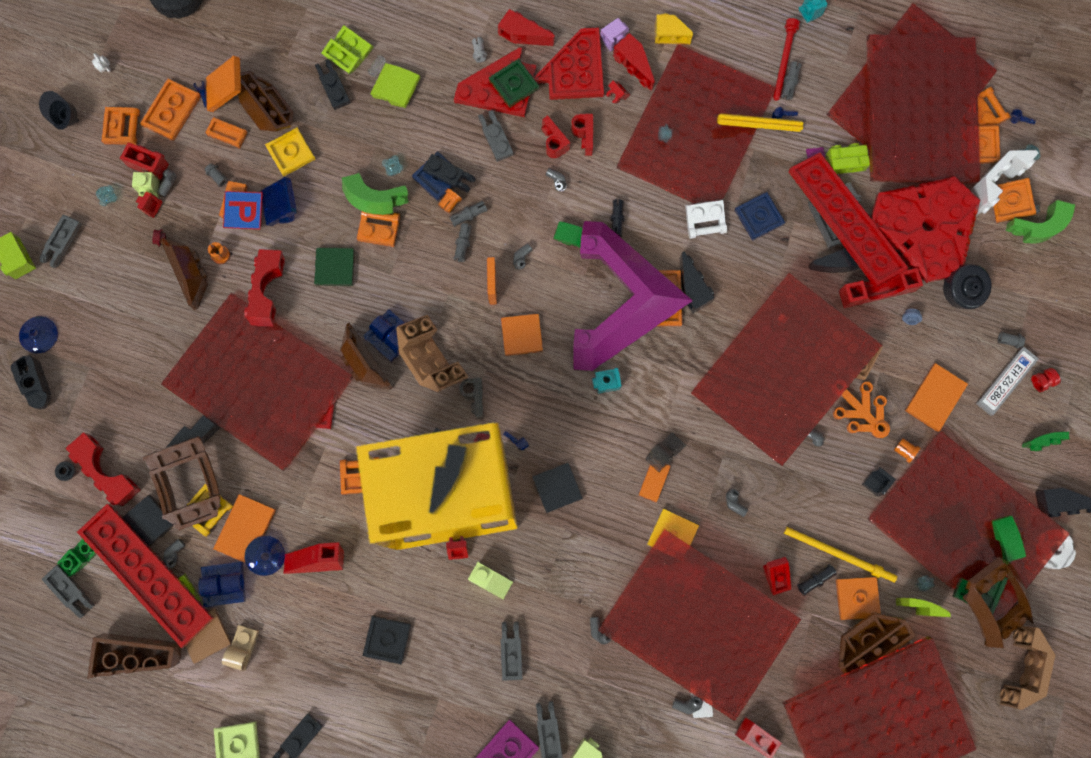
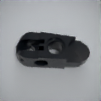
M29 355L22 356L11 364V371L21 394L25 396L29 406L39 410L45 409L49 405L50 395L52 394L41 363ZM34 380V385L30 387L31 382Z

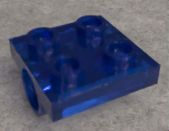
M284 177L260 191L263 193L262 204L266 225L286 224L295 220L297 210L291 178Z
M388 309L383 315H379L372 321L369 330L363 335V338L392 363L399 355L396 328L404 324V322Z
M243 562L201 567L202 577L199 578L198 588L200 596L203 597L204 607L246 602Z

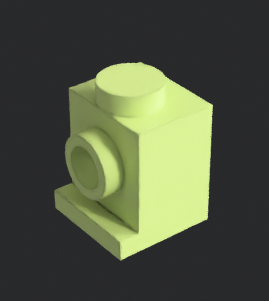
M133 172L132 187L139 193V196L143 197L145 192H149L158 198L159 193L157 191L160 181L151 172Z

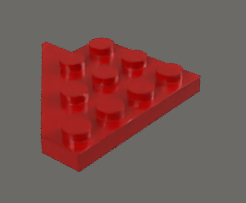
M599 27L581 28L535 75L534 80L537 84H549L550 100L604 97Z
M517 48L459 82L454 103L525 117L530 95L509 108L489 81L490 76L518 58L520 60L522 48ZM522 62L534 78L536 65Z

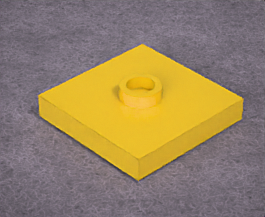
M298 128L265 144L283 177L316 160Z
M662 509L647 545L683 562L699 525Z

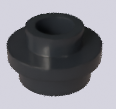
M67 461L59 463L55 468V476L61 481L72 479L76 473L75 466ZM63 468L67 469L65 474H62Z

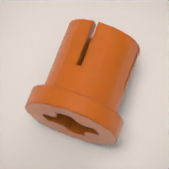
M447 188L446 194L438 205L450 213L456 204L462 201V198Z
M218 242L212 243L214 247L209 245L208 253L215 263L224 264L229 260L230 252L225 246Z
M902 438L894 448V451L904 457L906 462L910 463L921 448L919 446L915 447Z

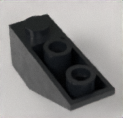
M683 251L679 258L682 292L693 300L687 306L692 314L711 304L715 294L710 286L707 287L703 281V274L694 267V261L691 256L686 255Z
M1066 488L1035 492L1040 515L1048 514V518L1061 516L1060 512H1067V515L1080 514V510L1086 509V513H1091V498Z

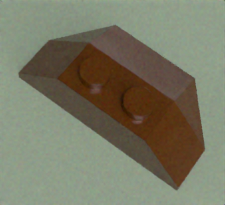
M250 70L241 72V92L238 93L239 102L257 127L263 131L273 132L290 128L294 112L274 85L254 75L255 73Z
M164 238L160 239L188 306L193 310L198 309L208 286L205 279L208 278L205 269L201 268L198 263L201 261L196 251L193 252L188 246Z
M350 322L347 323L340 348L343 354L341 356L342 361L346 366H351L353 369L351 374L356 382L361 381L366 386L391 390L393 388L353 326Z
M873 612L841 635L838 667L848 682L852 683L916 635L905 619Z

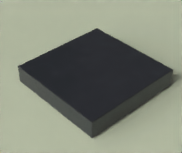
M569 463L532 476L546 513L583 499Z
M372 616L362 656L402 665L411 624Z

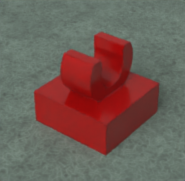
M613 80L608 85L612 90H609L606 96L611 97L612 94H615V99L612 103L617 104L620 99L626 100L630 96V93L618 81Z
M145 192L143 197L138 196L135 201L138 203L137 208L152 218L155 217L163 203L149 192Z
M460 536V541L453 542V537H450L449 542H446L448 559L468 558L466 540L464 541V537Z

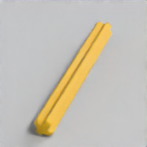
M723 113L717 117L719 125L800 132L804 128V123L797 120Z

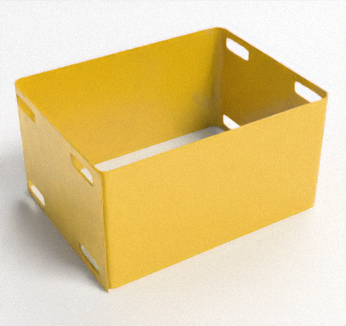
M489 423L356 446L370 544L393 550H401L449 541L450 537H453V540H458L460 536L469 538L518 529L499 423ZM480 431L490 432L489 440L459 444L458 436ZM448 444L466 446L468 452L465 465L453 493L436 515L430 514L429 507L435 466L445 467ZM399 446L401 454L398 456L376 460L369 455V452L372 450ZM508 519V524L505 526L489 529L481 528V524ZM431 533V538L404 542L405 537Z

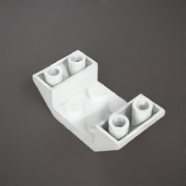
M1036 150L1009 151L971 189V192L980 200L977 215L981 212L985 214L1000 200L998 196L1003 190L995 184L1001 177L1000 175L1003 173L1010 180L1015 175L1021 176L1026 169L1028 170L1036 162L1034 158L1039 152Z

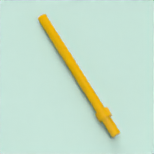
M787 526L784 530V534L867 570L877 578L882 577L893 583L897 580V575L884 570L880 565H872Z

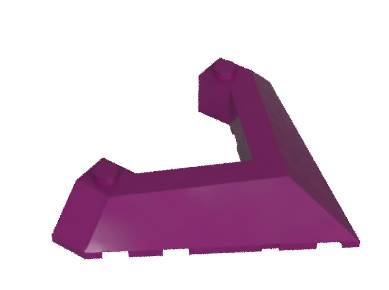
M584 221L581 234V258L600 259L633 296L595 330L575 329L573 370L594 371L601 364L621 352V350L693 302L603 222Z

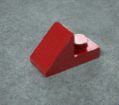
M786 557L767 562L763 566L772 595L792 590L789 562Z

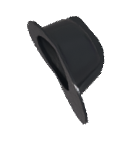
M46 91L41 95L39 100L40 112L55 128L63 130L74 123H79L77 109L73 104L63 99L54 91Z

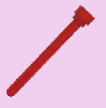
M788 18L785 23L787 35L773 95L775 101L780 100L793 37L800 26V21L795 18Z

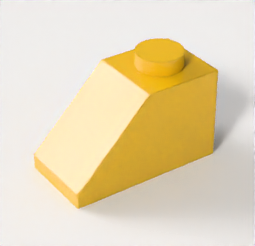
M667 13L657 14L655 21V43L691 44L693 32L679 18Z

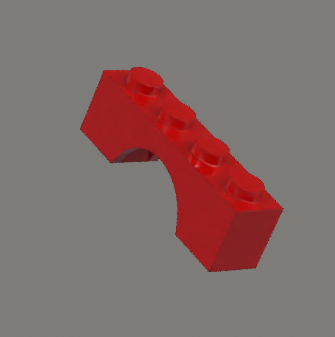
M259 249L258 256L254 258L255 272L251 274L252 288L248 291L249 304L248 307H245L244 312L245 318L248 319L250 325L274 327L276 307L272 300L264 296L266 286L272 280L283 276L285 258L281 250Z
M918 268L907 270L877 288L871 282H864L863 280L845 284L839 290L843 307L848 308L916 292L923 286V282Z
M83 432L65 448L70 453L68 455L69 458L81 465L83 474L95 481L93 483L99 491L105 492L107 501L113 506L126 505L141 491L129 476L121 474L115 477H108L102 471L100 457L104 448L91 434Z

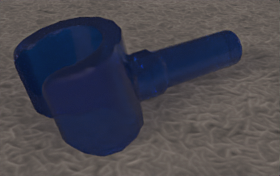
M202 81L203 85L199 88L194 83V88L200 94L204 107L207 108L206 85L204 81Z
M778 107L773 111L772 118L782 119L783 116H797L798 112L784 111L783 108Z
M1015 109L1011 113L1017 116L1011 117L1010 121L1013 124L1019 121L1033 125L1036 123V120L1022 116L1023 113L1019 109Z
M507 431L503 433L519 450L523 451L529 446L524 437L517 440Z

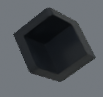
M878 467L871 471L862 485L878 497L884 495L896 479L881 467Z

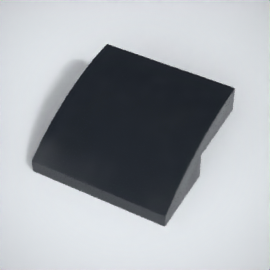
M151 495L145 497L123 517L149 547L173 527L172 523L166 519L163 520L162 508Z

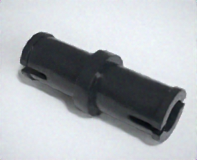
M617 199L612 201L613 209L610 216V221L612 222L611 230L618 234L619 237H622L623 222L625 221V216L623 215L624 200L619 199V203H617Z
M829 564L819 572L810 574L811 577L798 584L797 588L805 596L815 588L822 587L823 583L836 576L837 572Z

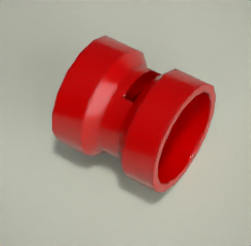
M1048 368L1043 373H1037L1031 377L1032 384L1038 392H1044L1049 387H1055L1061 383L1058 372L1053 368Z

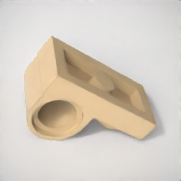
M238 625L232 645L224 653L222 665L245 671L259 631Z

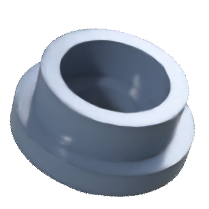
M908 309L903 314L902 320L908 325H916L922 321V315L917 309Z

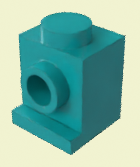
M804 0L803 5L798 10L805 21L809 23L821 17L828 4L826 0Z
M618 368L595 372V377L592 378L593 388L597 389L598 394L620 390L622 387ZM608 377L610 379V382L605 383L603 381V378Z

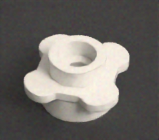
M94 53L95 58L92 60L95 68L100 72L105 70L111 72L109 60L103 55L99 56L97 53Z

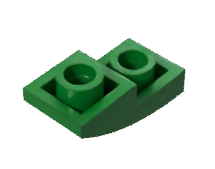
M559 221L553 239L568 246L574 245L580 248L583 228Z
M1054 432L1032 438L1024 442L1022 448H1030V451L1035 452L1043 451L1042 448L1049 447L1050 445H1060L1062 441L1069 440V432Z
M1008 515L992 520L995 539L1000 541L1003 559L1011 562L1026 557L1021 535L1013 517Z
M82 539L74 548L69 549L57 564L69 577H72L97 554Z

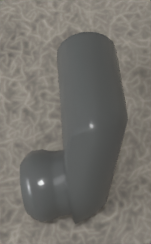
M549 167L546 176L554 180L557 191H564L567 186L565 176Z
M731 489L726 493L727 506L733 512L744 517L748 508L739 504V492L736 489Z

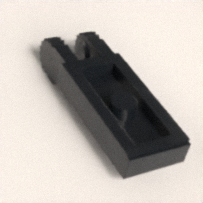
M327 59L325 64L330 73L324 75L318 63L315 64V67L333 109L336 110L351 102L336 70L333 69L330 60Z
M431 154L423 167L424 173L467 193L471 188L461 182V178L471 183H474L476 180L473 175L464 172V170Z
M307 713L272 758H280L284 751L290 755L289 758H298L324 726L310 713Z

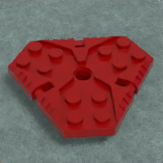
M954 176L922 183L918 187L912 185L878 193L871 219L895 251L898 250L903 254L901 256L902 260L911 269L918 268L921 278L926 283L950 277L953 271H956L960 265L965 264L971 241L969 236L973 233L980 200ZM905 242L910 246L909 249L904 245Z

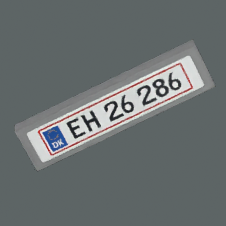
M1025 347L1020 348L976 404L990 416L994 415L1039 358Z

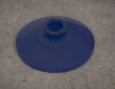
M43 316L30 318L22 325L19 332V341L22 347L36 354L50 350L58 338V329L55 323ZM37 330V335L33 336L34 332Z
M257 537L249 543L245 550V563L249 570L257 575L268 576L274 574L284 563L285 549L282 543L274 537ZM262 553H268L269 558L263 560L261 558Z

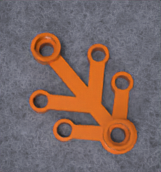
M837 379L833 381L829 386L830 392L836 396L841 395L855 409L845 410L842 407H838L833 411L834 418L838 420L842 418L865 419L869 424H859L856 421L848 423L847 431L852 434L856 432H871L876 438L886 437L890 432V426L884 420L886 398L882 395L874 398L873 404L876 406L875 418L870 413V392L873 390V385L870 382H864L859 387L862 393L861 404L846 389L847 386L843 380ZM837 384H841V390L837 389ZM864 385L869 387L868 391L864 390ZM877 399H881L883 404H878ZM837 410L842 412V417L837 415ZM851 424L856 426L855 431L851 429ZM879 425L883 427V432L878 430Z

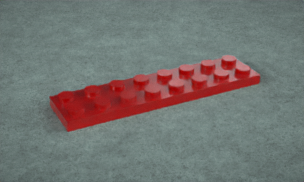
M821 153L789 169V174L875 288L907 271L908 266Z
M106 504L77 531L82 539L181 648H184L214 619L208 610L111 504Z

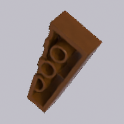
M103 633L93 637L87 679L172 668L180 663L182 648L176 642Z

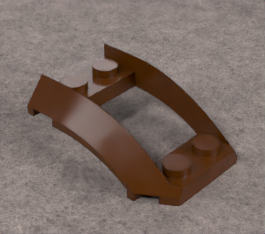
M200 436L192 437L142 457L150 470L149 474L161 504L163 520L166 519L173 524V527L182 530L218 516L221 498L219 488ZM197 459L206 481L209 497L177 509L172 487L165 470Z
M998 557L968 581L966 588L969 592L963 596V599L967 601L979 623L982 636L986 639L984 642L985 646L1004 648L1003 639H1007L1015 629L1022 627L1027 620L1034 624L1027 590L1019 574L1009 561L1007 562ZM1007 575L1019 603L996 621L981 595L988 592L994 584L1002 581Z

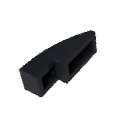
M846 248L816 259L808 266L810 270L827 273H842L861 269Z
M203 415L192 429L184 426L165 448L195 436H200L204 444L221 427Z
M448 444L445 467L435 466L429 507L430 514L436 515L453 493L465 465L468 452L466 446Z

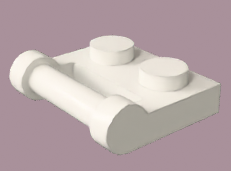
M723 200L685 205L690 239L712 233H727ZM718 220V225L696 229L694 227V223Z

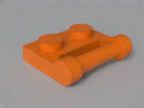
M992 87L962 103L976 126H996L1011 118L997 100ZM987 97V99L993 106L994 110L998 114V118L994 116V114L988 107L987 103L985 102L984 98Z
M105 107L101 141L104 144L127 145L129 142L137 145L136 130L140 110L130 107ZM126 116H130L128 137H124Z
M362 211L357 240L394 247L400 214L377 215ZM368 218L390 221L392 226L368 223Z
M340 460L342 495L363 493L360 473L347 474L348 469L359 468L358 460Z

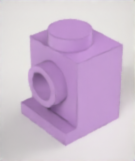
M617 18L601 29L600 39L611 52L614 50V45L618 44L626 36L629 28Z

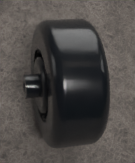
M976 264L960 265L956 271L951 273L950 277L944 279L943 292L946 300L958 309L970 310L982 306L988 300L992 289L991 278L988 272Z

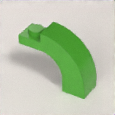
M360 173L342 177V190L345 197L354 207L363 212L377 215L393 213V207L408 203V190L405 185L379 191L365 185Z
M1056 200L1048 206L1046 219L1043 223H1033L1014 218L1007 224L1006 231L1012 232L1016 236L1023 235V243L1034 244L1047 241L1067 227L1073 217L1075 204Z

